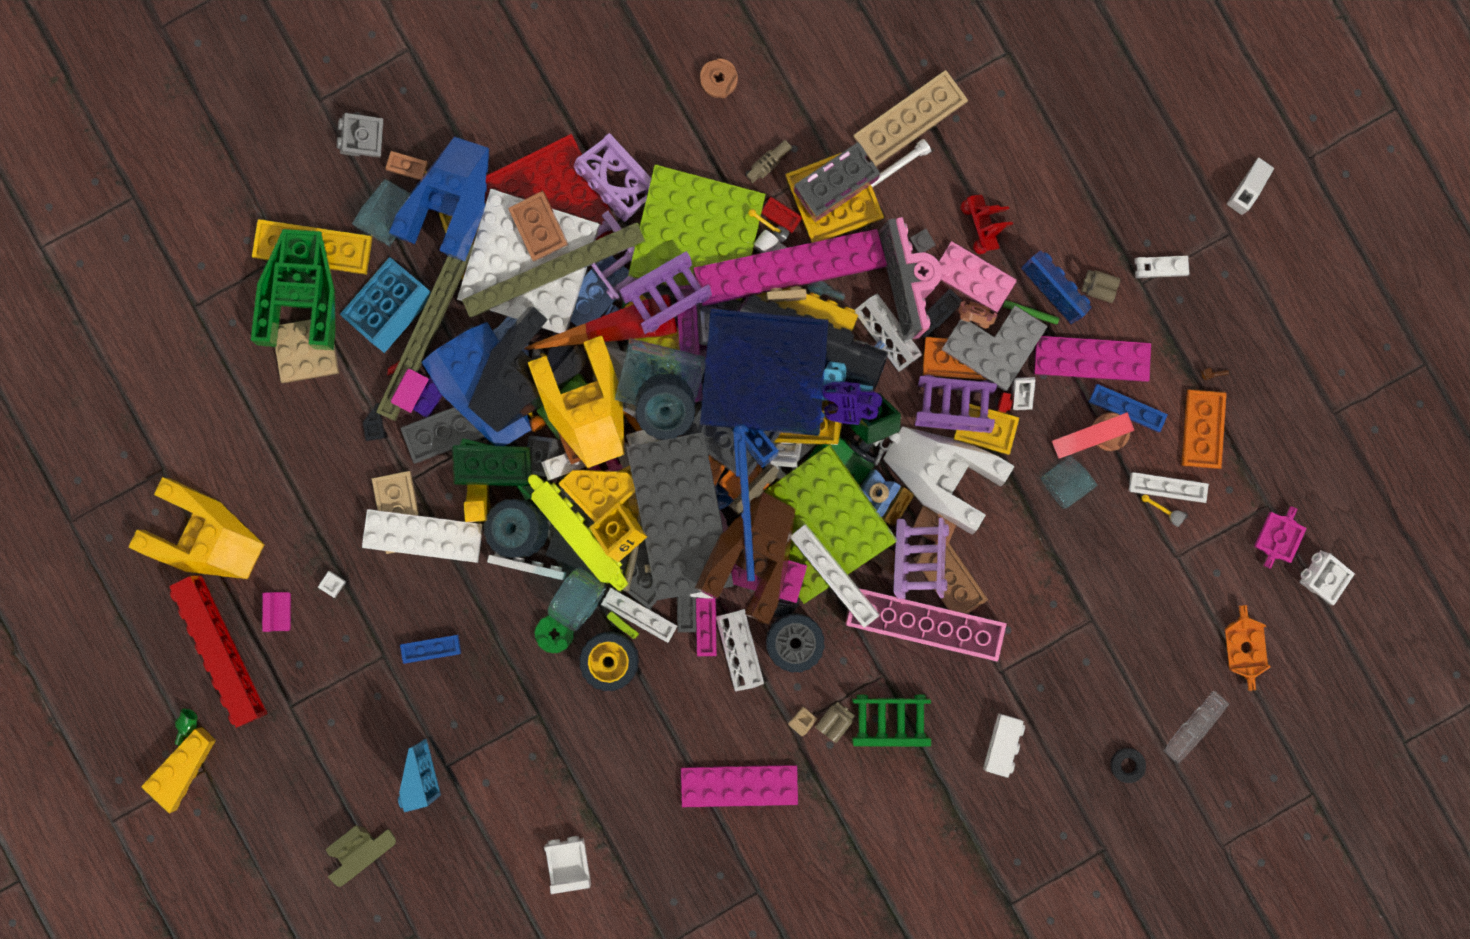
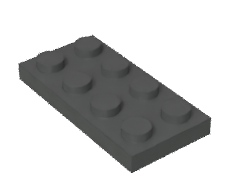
M455 407L400 428L414 464L452 450L453 445H460L462 438L476 441L485 437Z

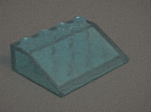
M629 338L615 400L635 404L638 389L645 380H648L651 376L668 373L674 376L677 375L682 380H685L688 386L691 387L694 400L696 401L706 366L705 357ZM668 392L658 393L647 402V408L679 415L684 408L682 399Z

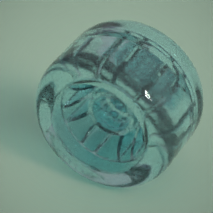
M578 567L574 569L549 604L547 609L548 615L571 631L579 630L597 608L606 590L605 583L600 582L597 577L583 568Z

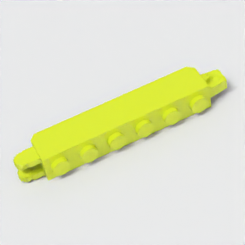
M535 474L528 477L529 484L535 490L532 493L531 499L598 580L603 583L612 584L618 591H622L627 587L629 583L622 573L623 569L621 566L623 564L621 561L617 562L605 554L591 529L587 528L583 523L586 521L579 512L575 513L572 510L573 504L567 497L563 499L559 494L561 492L560 488L554 482L552 484L548 481L544 482Z

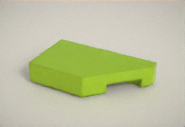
M611 611L607 615L611 622L623 632H626L631 638L635 639L639 635L636 630L615 612Z

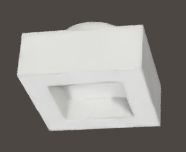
M328 571L318 588L336 598L346 581L333 572Z

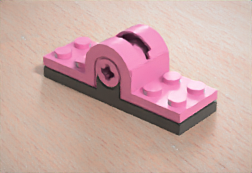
M903 217L889 219L879 230L878 234L887 263L886 267L904 341L917 339L929 329L930 318L925 312V298L940 282L942 268L938 260L926 252L911 254L912 244L908 241V227L904 223Z

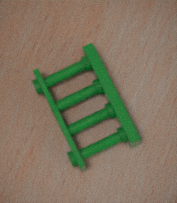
M858 694L857 698H852L853 703H859V733H857V737H852L853 746H931V738L926 737L924 733V704H931V699L926 698V695L917 694L914 695V698H868L866 694ZM866 703H878V733H876V737H868V733H866ZM886 703H897V733H895V737H888L886 733ZM905 703H916L915 737H907L905 733Z

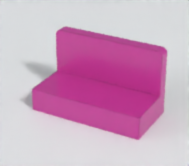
M407 369L390 402L411 413L429 379L411 369Z
M263 593L262 632L290 631L291 593Z

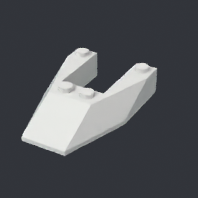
M902 427L898 433L901 440L897 444L892 443L883 460L922 505L973 535L986 515L952 495L953 491L968 467L997 485L1002 486L1014 466L1002 458L971 444L953 440L950 437Z

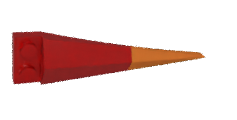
M670 295L661 296L668 307L672 306ZM653 298L642 301L651 317L662 312ZM633 304L526 346L524 349L532 350L580 345L599 336L603 337L604 342L657 338L678 332L675 318H672L660 325L654 332L645 334L641 326L644 319Z

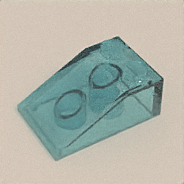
M385 179L363 205L352 225L390 247L395 239V236L389 233L396 214L411 193Z

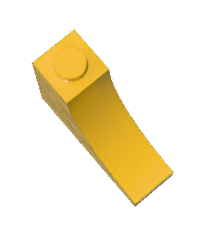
M467 485V497L464 502L465 522L487 521V514L490 511L489 485Z

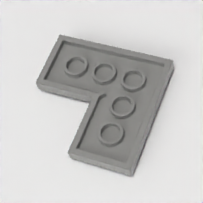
M1014 306L995 337L973 323L960 319L941 350L992 383H996L1004 391H1007L1046 330L1047 325Z

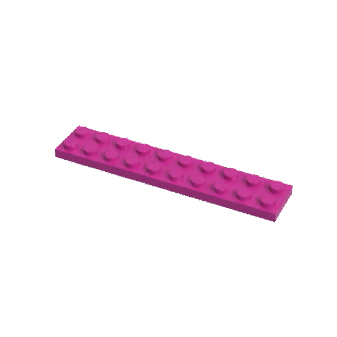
M875 229L693 268V273L702 288L708 284L711 288L712 296L702 303V306L744 298L751 294L758 295L771 292L773 288L785 289L886 267L887 263L878 231Z

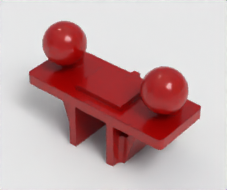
M983 195L967 197V200L961 203L960 209L962 213L966 215L972 214L980 238L974 242V251L977 254H984L987 251L999 249L996 236L1004 228L1013 225V222L992 224L989 215L1004 212L1009 209V206H986Z

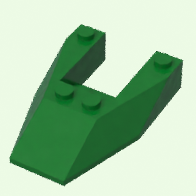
M282 230L257 283L251 341L257 346L277 347L281 306L312 308L308 344L316 350H334L335 289L321 231Z

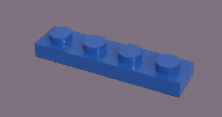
M1099 384L1095 385L1089 399V403L1112 413L1122 415L1128 412L1131 421L1158 433L1161 432L1168 415Z

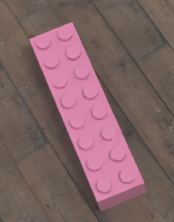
M863 589L859 590L880 616L864 628L848 609L845 621L846 626L993 661H998L1006 628V623L906 599H897V597Z

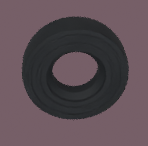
M1123 748L1113 755L1110 767L1113 775L1118 780L1124 783H1134L1144 776L1146 761L1139 751L1132 748ZM1126 758H1131L1135 761V769L1131 773H1125L1121 768V763Z

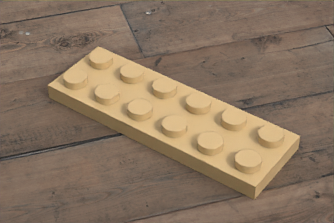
M945 70L853 135V138L861 144L869 160L877 167L966 104L968 99Z

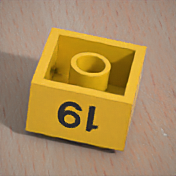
M620 503L615 504L589 527L605 554L617 562L621 561L647 538L631 510Z

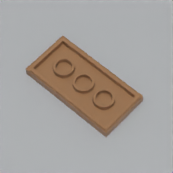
M948 543V546L945 548L944 578L947 580V591H944V598L940 599L948 610L969 614L988 601V599ZM920 553L913 560L916 564L937 563L938 553ZM922 571L928 582L937 581V571Z

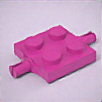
M1290 506L1286 516H1279L1269 512L1254 545L1255 548L1264 551L1268 555L1263 566L1271 569L1275 559H1281L1288 563L1292 562L1307 529L1293 520L1298 510L1297 508Z

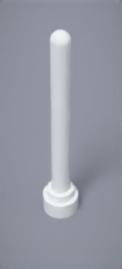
M924 139L919 141L913 151L881 172L878 181L871 185L872 188L917 156H926L930 153L931 148Z

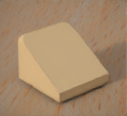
M802 707L788 725L799 735L804 736L816 722L817 718L806 708Z

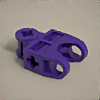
M831 382L825 384L821 389L822 396L835 403L829 404L824 408V414L828 420L859 425L861 418L874 419L878 415V407L882 403L881 396L873 391H861L860 383ZM831 389L835 390V392H826ZM829 411H837L833 414L828 413Z

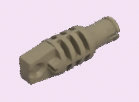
M783 140L773 151L768 150L751 166L752 170L747 174V178L752 183L760 177L763 179L780 164V159L792 149L790 144Z

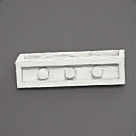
M878 293L855 309V314L858 315V318L877 343L879 340L882 341L879 346L883 343L886 345V338L892 340L893 348H889L886 345L882 350L888 351L887 357L898 372L923 355L912 339L904 341L900 323ZM864 307H867L871 312L870 318L866 317L861 311ZM875 323L880 324V326L882 327V333H879L874 329ZM897 354H902L906 359L904 364L901 365L897 360Z
M745 609L716 616L735 691L750 689L764 684ZM725 618L729 620V629L725 627L723 620ZM730 637L734 640V648L730 646ZM735 656L739 659V666L734 662ZM740 675L744 678L745 685H740Z

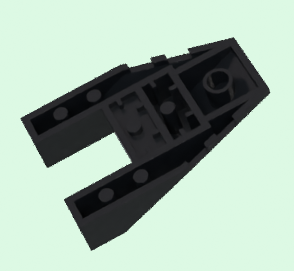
M528 307L493 347L468 405L470 410L496 432L501 431L543 405L528 362L533 360L522 351L548 320L535 307ZM571 345L551 368L559 391L589 361L587 354L577 345Z

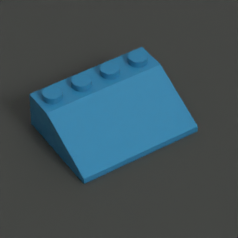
M389 257L340 315L373 345L385 353L425 307L431 292Z
M427 739L420 741L408 750L399 792L400 796H398L399 806L403 808L404 812L427 807L441 795Z

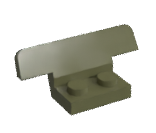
M356 825L325 849L329 856L338 858L342 864L328 878L336 886H343L393 847L396 843V837L388 829L374 839L366 828Z

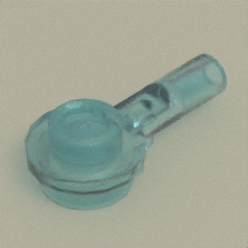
M823 281L813 282L808 285L810 293L819 296L826 294L841 301L845 298L844 293L833 290L832 287Z

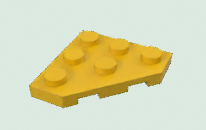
M572 470L558 483L594 522L600 519L615 504H623L635 493L633 477L629 472Z

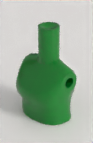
M181 709L180 716L175 721V726L178 730L175 744L178 746L183 743L185 737H188L197 729L198 716L191 709Z

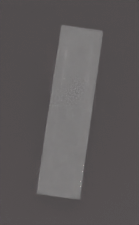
M1216 691L1211 692L1203 705L1198 707L1190 719L1182 724L1163 751L1179 764L1211 729L1229 703Z

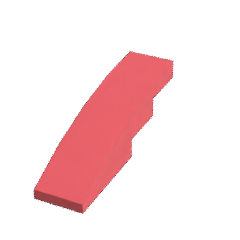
M1127 412L1053 440L1052 443L1060 459L1132 432L1134 428Z

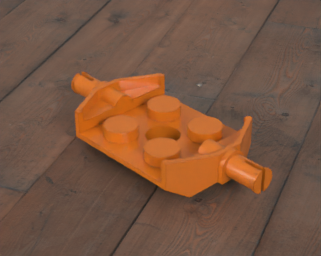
M1240 605V617L1225 628L1228 663L1230 671L1247 679L1248 691L1256 690L1255 678L1270 668L1267 661L1264 627L1266 625L1250 619L1247 605ZM1244 642H1248L1250 645V650L1247 653L1241 650V645Z

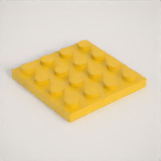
M839 154L785 174L811 243L832 239L884 219L873 188L870 185L817 222L813 221L794 193V185Z

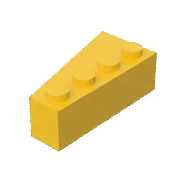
M203 727L195 729L141 787L169 814L176 811L216 739Z

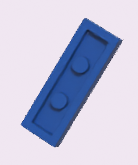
M459 635L400 645L403 664L461 654Z

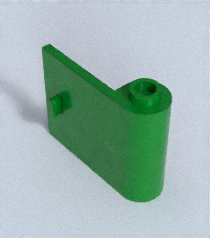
M839 436L838 445L831 446L855 481L860 485L874 467V464L856 454ZM818 444L804 462L831 444Z

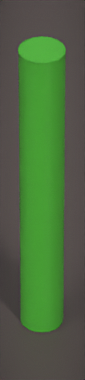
M1007 300L1003 303L1004 308L1012 310L1014 306H1017L1034 318L1056 325L1059 322V317Z

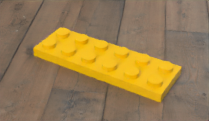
M258 219L252 252L253 258L269 260L283 229L321 231L331 270L367 275L372 236Z

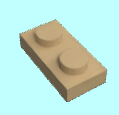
M791 287L788 291H782V288H773L771 292H767V303L768 301L806 300V289L801 290V287Z

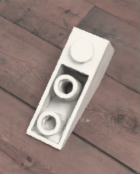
M1258 157L1226 205L1241 215L1249 211L1274 168Z

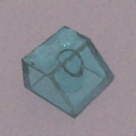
M1072 456L1066 458L1040 478L1062 509L1068 508L1098 486L1088 471Z

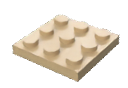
M311 320L279 325L277 347L275 349L281 383L339 374L335 344L333 351L316 350L308 344Z

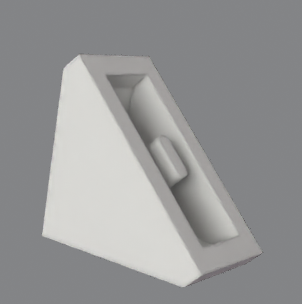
M1035 377L1015 378L1011 383L1013 410L1032 409Z

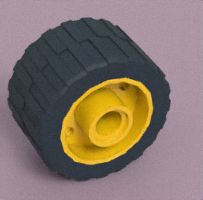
M608 631L594 636L583 647L579 658V667L583 678L586 679L589 685L591 684L594 688L602 691H616V689L623 688L633 679L638 670L639 658L638 650L634 646L635 644L626 635L624 636L619 632ZM607 656L612 657L614 665H607L605 658Z

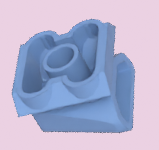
M874 469L870 470L860 488L882 517L901 486L896 482L885 481L881 474ZM876 483H882L888 487L889 496L884 502L877 503L870 497V489ZM879 490L878 496H881L882 490Z

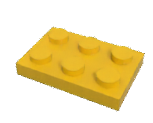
M969 404L970 417H980L981 407ZM988 409V417L995 419L992 433L955 431L953 440L1010 455L1019 417Z

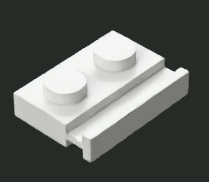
M774 442V446L779 450L778 456L768 464L797 467L802 443Z

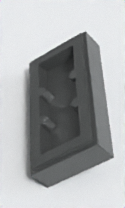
M690 594L677 597L678 632H697V597H691Z

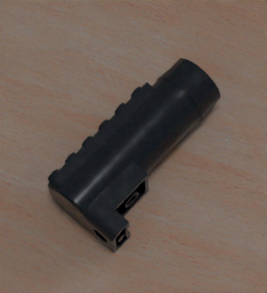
M754 294L745 297L734 320L728 342L737 337L782 368L784 364L819 377L823 376V372L830 361L844 363L846 366L845 382L873 386V392L875 391L887 360L888 351L854 339V335L851 334L852 331L849 329H837L830 322H818L811 315H799L792 308H780L779 304L773 301H768V303L761 301V298Z

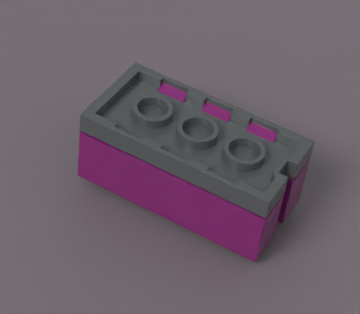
M859 142L794 185V193L814 222H817L878 181L881 173L872 161L868 163L866 160L867 153Z

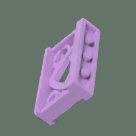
M610 133L583 155L576 158L573 165L576 173L588 182L589 187L595 190L601 196L602 201L608 204L614 210L615 215L624 222L645 206L651 177ZM602 149L605 151L603 158L595 155ZM588 160H596L601 164L592 163L591 165L595 167V170H593L586 163ZM607 168L612 171L623 170L625 172L624 183L626 188L608 184ZM631 179L635 184L631 183L630 186L629 180ZM644 193L646 196L638 201L636 195ZM629 196H631L633 199V205L631 207H627L621 201V199L626 200V202L628 203Z

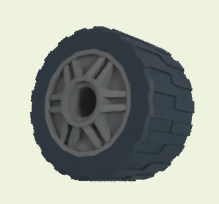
M786 614L776 619L766 635L767 651L774 664L782 670L792 673H800L811 669V667L818 663L825 648V639L821 628L813 619L803 614ZM793 638L800 639L798 647L790 646V641Z

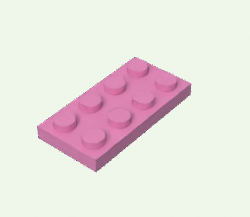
M952 241L939 261L942 268L941 281L974 301L989 307L991 311L996 313L1000 310L1017 281Z

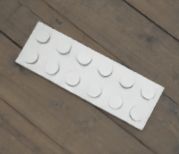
M367 509L362 548L478 563L483 524Z

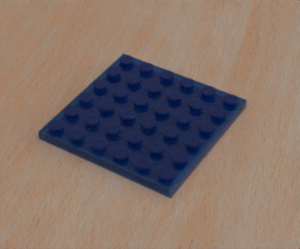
M711 309L700 425L734 428L738 424H744L749 430L819 436L828 320Z

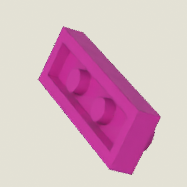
M696 598L697 656H717L716 598Z

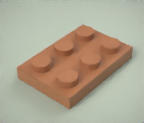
M544 191L508 208L533 261H537L569 245Z

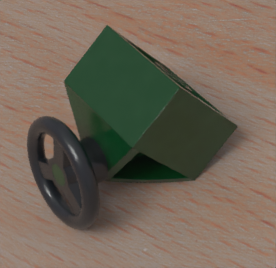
M880 393L878 394L882 398V403L878 407L876 418H861L859 425L847 424L859 436L858 441L849 436L844 438V442L849 448L871 463L875 462L874 455L869 451L873 443L900 432L901 413Z

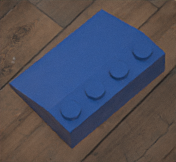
M1040 250L1021 269L1072 325L1085 316L1092 308L1089 305L1090 301L1085 295L1081 296L1077 291L1078 288L1071 280L1068 281L1064 276V271L1051 262L1052 258L1050 255Z

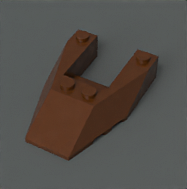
M765 492L750 503L754 573L761 580L745 615L760 623L769 624L777 608L787 573L796 509ZM741 515L719 536L695 586L696 590L710 597L719 598L734 565L746 571L744 527Z

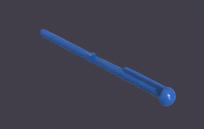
M738 424L734 427L733 433L736 477L740 476L743 505L741 516L744 527L747 581H755L745 432L749 430L746 425Z

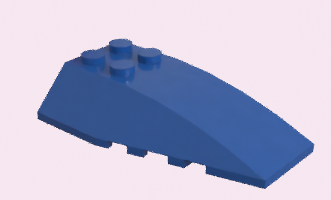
M488 322L467 330L439 347L425 358L422 364L444 398L494 446H506L531 431L527 415L501 431L496 432L468 408L490 352L499 342Z

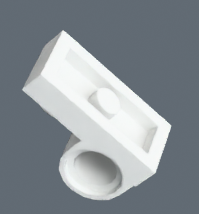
M764 230L753 244V248L760 253L787 248L767 230Z

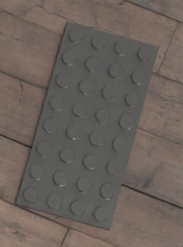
M700 432L679 436L674 439L627 446L643 532L647 535L645 543L656 599L662 600L700 593V591L695 589V586L719 536L724 533L705 434ZM732 572L730 573L724 585V588L734 586Z

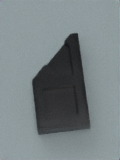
M380 403L375 404L373 410L363 421L365 440L367 442L386 438L383 417L381 414L376 413Z

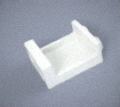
M579 836L567 838L568 841L560 842V839L548 841V844L544 846L551 880V894L590 888L591 880L584 838L579 839Z

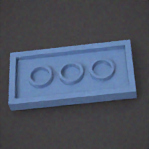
M610 256L597 262L595 265L602 273L617 260ZM622 266L607 278L608 282L612 287H615L628 277L629 270ZM593 268L583 279L571 317V322L576 327L602 317L610 305L617 300L616 298L614 300L611 299L606 292L609 288Z

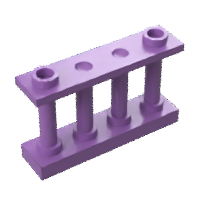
M687 251L619 290L625 304L633 302L644 319L641 326L645 334L654 332L663 323L699 302L707 301L712 296L709 284L702 288L689 269L692 266V262ZM678 273L685 275L695 291L686 298L673 280V276ZM662 282L667 283L678 300L677 303L670 307L667 306L656 289V286ZM650 292L662 312L651 317L640 300V295Z
M933 375L920 376L918 387H924L923 410L917 412L915 426L992 433L995 419L988 417L989 394H994L997 387L996 383L986 380L976 382L936 378ZM932 388L943 389L942 413L940 414L930 411ZM951 390L962 391L961 415L959 416L949 413ZM970 392L981 393L980 417L978 418L970 417L969 415Z

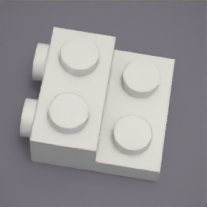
M1320 550L1319 553L1313 555L1310 567L1301 573L1302 579L1300 583L1311 592L1319 595L1327 603L1334 605L1355 573L1330 553Z

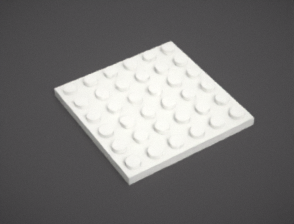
M490 189L457 299L462 301L464 298L594 242L600 224L552 209L569 245L537 261H533L508 209L524 199ZM587 267L490 310L519 319L528 307H535L548 319L542 328L557 333L567 331Z

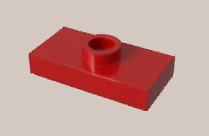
M772 197L769 198L761 212L763 216L775 224L785 227L791 234L802 220V216Z

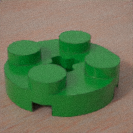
M557 614L541 619L535 629V639L538 646L549 653H559L567 649L574 638V629L570 622L564 616ZM553 628L560 632V636H556V639H552V636L549 635Z

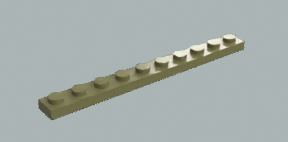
M634 223L464 298L462 301L469 317H474L646 240L639 224Z
M471 245L465 262L450 256L447 257L376 413L396 421L401 408L390 401L407 369L418 373L469 262L474 245Z

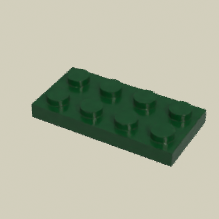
M452 446L453 484L531 485L528 482V477L531 476L529 447Z

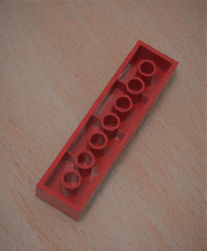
M189 576L169 586L171 589L170 596L179 606L178 613L182 619H185L188 625L186 627L187 632L196 642L195 649L204 659V668L207 672H210L213 678L211 680L212 685L221 695V704L227 708L231 724L237 728L267 715L268 713L203 576Z

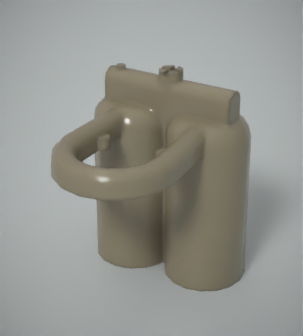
M1088 270L1086 278L1083 279L1084 284L1081 290L1088 296L1113 303L1120 278L1100 271Z
M836 702L834 706L828 709L815 727L833 742L837 743L852 724V719L855 715L848 711L846 706L843 707L839 702Z

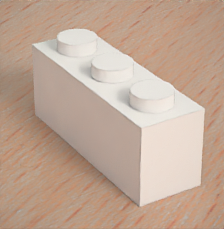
M998 713L983 767L985 771L1004 777H1009V774L1013 773L1015 762H1013L1014 755H1017L1020 749L1018 740L1020 736H1023L1025 730L1023 720Z

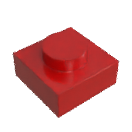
M1003 392L1000 395L996 409L997 412L1005 414L1006 411H1010L1013 401L1010 399L1011 394Z

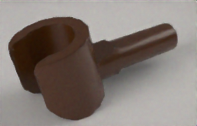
M1211 367L1200 372L1204 380L1229 375L1228 370L1213 373Z

